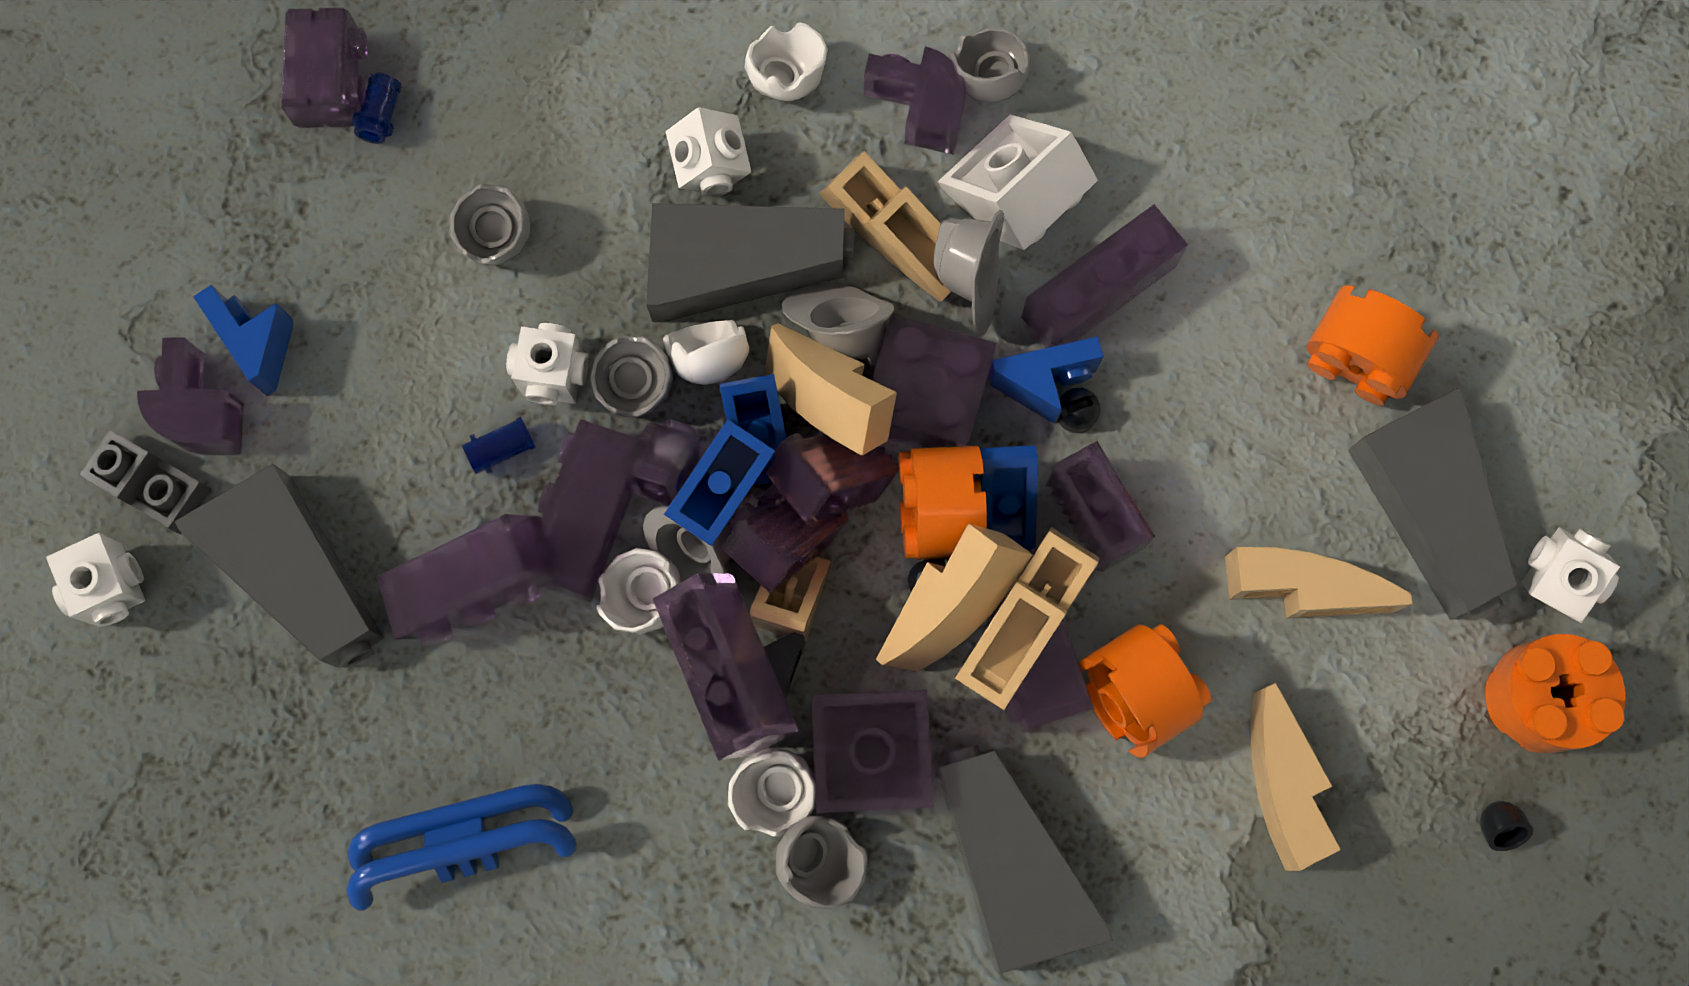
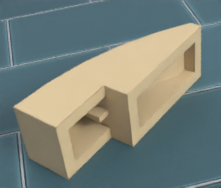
M863 151L819 195L832 208H845V221L852 228H855V231L919 287L939 302L943 301L951 291L940 281L934 267V251L941 223L907 187L900 190L873 159Z
M779 323L771 326L765 375L774 374L779 395L792 409L824 434L862 456L888 441L897 392L862 376L863 363Z
M968 523L946 566L927 562L876 660L883 666L920 671L943 658L965 641L996 610L1014 587L1033 554L1002 532Z
M1051 528L955 679L1004 710L1066 615L1067 610L1095 569L1100 558Z
M1236 547L1225 556L1229 600L1284 597L1286 618L1395 613L1412 605L1411 593L1385 578L1350 563L1315 553L1276 547Z
M1271 684L1252 694L1250 736L1252 767L1258 800L1270 838L1285 871H1301L1341 850L1313 799V796L1332 787L1277 684Z

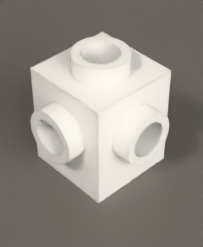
M698 107L666 131L679 189L702 192V195L706 197L722 196L730 192L735 183L751 173L738 115Z
M541 323L538 329L521 327L518 344L512 343L509 347L506 370L507 374L511 375L512 381L523 397L531 402L543 405H556L558 401L576 404L579 385H584L587 379L589 355L584 352L576 335L572 334L570 329L558 324ZM541 358L550 359L546 363L541 364Z
M1558 527L1551 538L1544 536L1534 547L1528 559V565L1532 567L1522 583L1531 596L1582 623L1596 602L1602 604L1611 596L1619 580L1616 572L1620 566L1607 554L1611 545L1582 528H1579L1574 536Z
M97 533L46 557L57 584L52 588L54 600L59 609L70 618L97 627L107 626L123 620L129 615L128 609L145 602L139 586L144 581L142 570L136 559L130 553H126L123 544L119 541Z

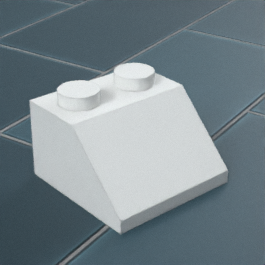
M1010 114L937 182L942 190L974 220L992 221L995 213L1002 210L1004 213V223L1000 241L1025 250L1029 245L1040 240L1044 236L1046 229L1066 210L1076 206L1081 201L1083 194L1098 179L1071 131Z

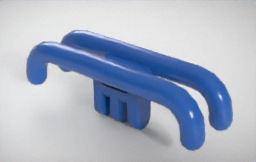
M531 784L366 827L352 838L347 851L350 866L355 871L351 875L346 887L349 903L354 909L364 911L373 903V893L370 889L374 885L435 869L442 883L455 879V869L453 866L455 864H458L464 877L477 874L475 859L478 858L481 859L486 871L498 869L499 858L497 852L527 844L545 843L552 846L557 855L569 857L576 851V840L565 826L555 821L544 819L528 820L487 831L484 819L526 808L540 807L547 809L556 821L565 822L573 814L572 804L562 791L552 786ZM424 835V847L376 860L373 859L371 852L375 848Z

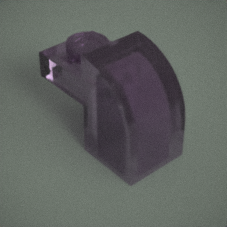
M927 46L924 48L920 65L911 63L905 57L896 54L879 56L869 53L864 72V96L910 106L906 120L904 144L954 155L961 130L966 99L964 79L958 74L957 66L940 51Z
M185 337L163 338L162 355L156 358L154 366L155 379L159 390L137 391L138 405L144 420L156 433L190 453L209 456L241 455L244 403L225 388L203 389L205 353Z

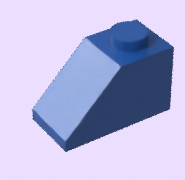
M727 419L663 515L712 546L775 453V450Z

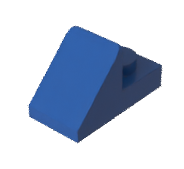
M212 285L193 296L248 381L266 396L276 391L294 322L292 317L278 304H275L252 318L246 307L235 295L227 299Z
M1097 336L992 360L988 378L990 386L1046 420L1056 423L1061 413V405L1054 382L1060 381L1061 386H1072L1091 379V373L1097 371L1104 356Z
M774 374L719 384L726 420L729 419L775 450V453L753 485L794 478Z
M1036 446L980 448L984 474H976L975 479L980 480L981 491L986 492L987 529L1004 533L1026 550H1035L1038 454Z

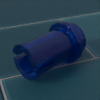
M375 73V75L370 74L368 77V85L361 109L353 114L351 122L355 126L354 134L358 138L369 143L382 144L385 142L386 137L391 136L394 126L390 121L402 85L396 78L390 75Z
M521 417L476 438L475 434L469 436L471 441L461 445L475 474L486 470L487 474L493 473L491 467L527 450L536 448Z

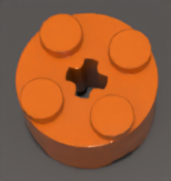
M1342 286L1339 288L1306 345L1311 355L1307 366L1324 378L1335 380L1340 375L1357 385L1355 393L1362 399L1378 406H1384L1388 398H1404L1436 345L1439 334L1434 329L1427 335L1421 329L1426 319L1409 306L1390 296L1369 289L1365 297L1362 298L1350 295L1355 286Z
M979 446L912 448L910 451L899 452L900 484H903V501H899L900 531L904 539L905 559L950 558L968 523L987 528L986 492L981 491L980 480L975 479V474H984Z
M1137 624L1081 659L1077 666L1078 674L1085 670L1088 671L1090 682L1083 685L1082 688L1091 708L1102 725L1116 741L1126 736L1133 742L1135 746L1129 749L1128 752L1139 758H1144L1199 722L1203 716V707L1211 703V694L1206 684L1196 674H1190L1178 656L1180 647L1175 636L1162 624L1153 629Z
M1554 634L1509 649L1497 663L1494 671H1491L1485 686V701L1494 725L1503 734H1507L1520 745L1518 746L1536 753H1555L1595 745L1608 737L1612 732L1617 731L1624 721L1626 692L1621 672L1612 659L1610 650L1604 644L1598 641H1590L1577 635ZM1551 689L1555 690L1557 698L1552 697Z

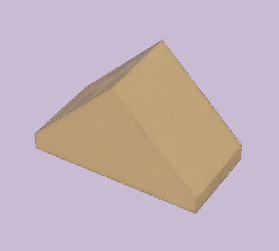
M779 545L751 606L749 616L753 626L783 636L795 632L805 636V641H807L831 561Z

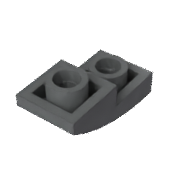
M112 430L106 435L79 475L180 535L182 533L174 521L200 507L211 488Z

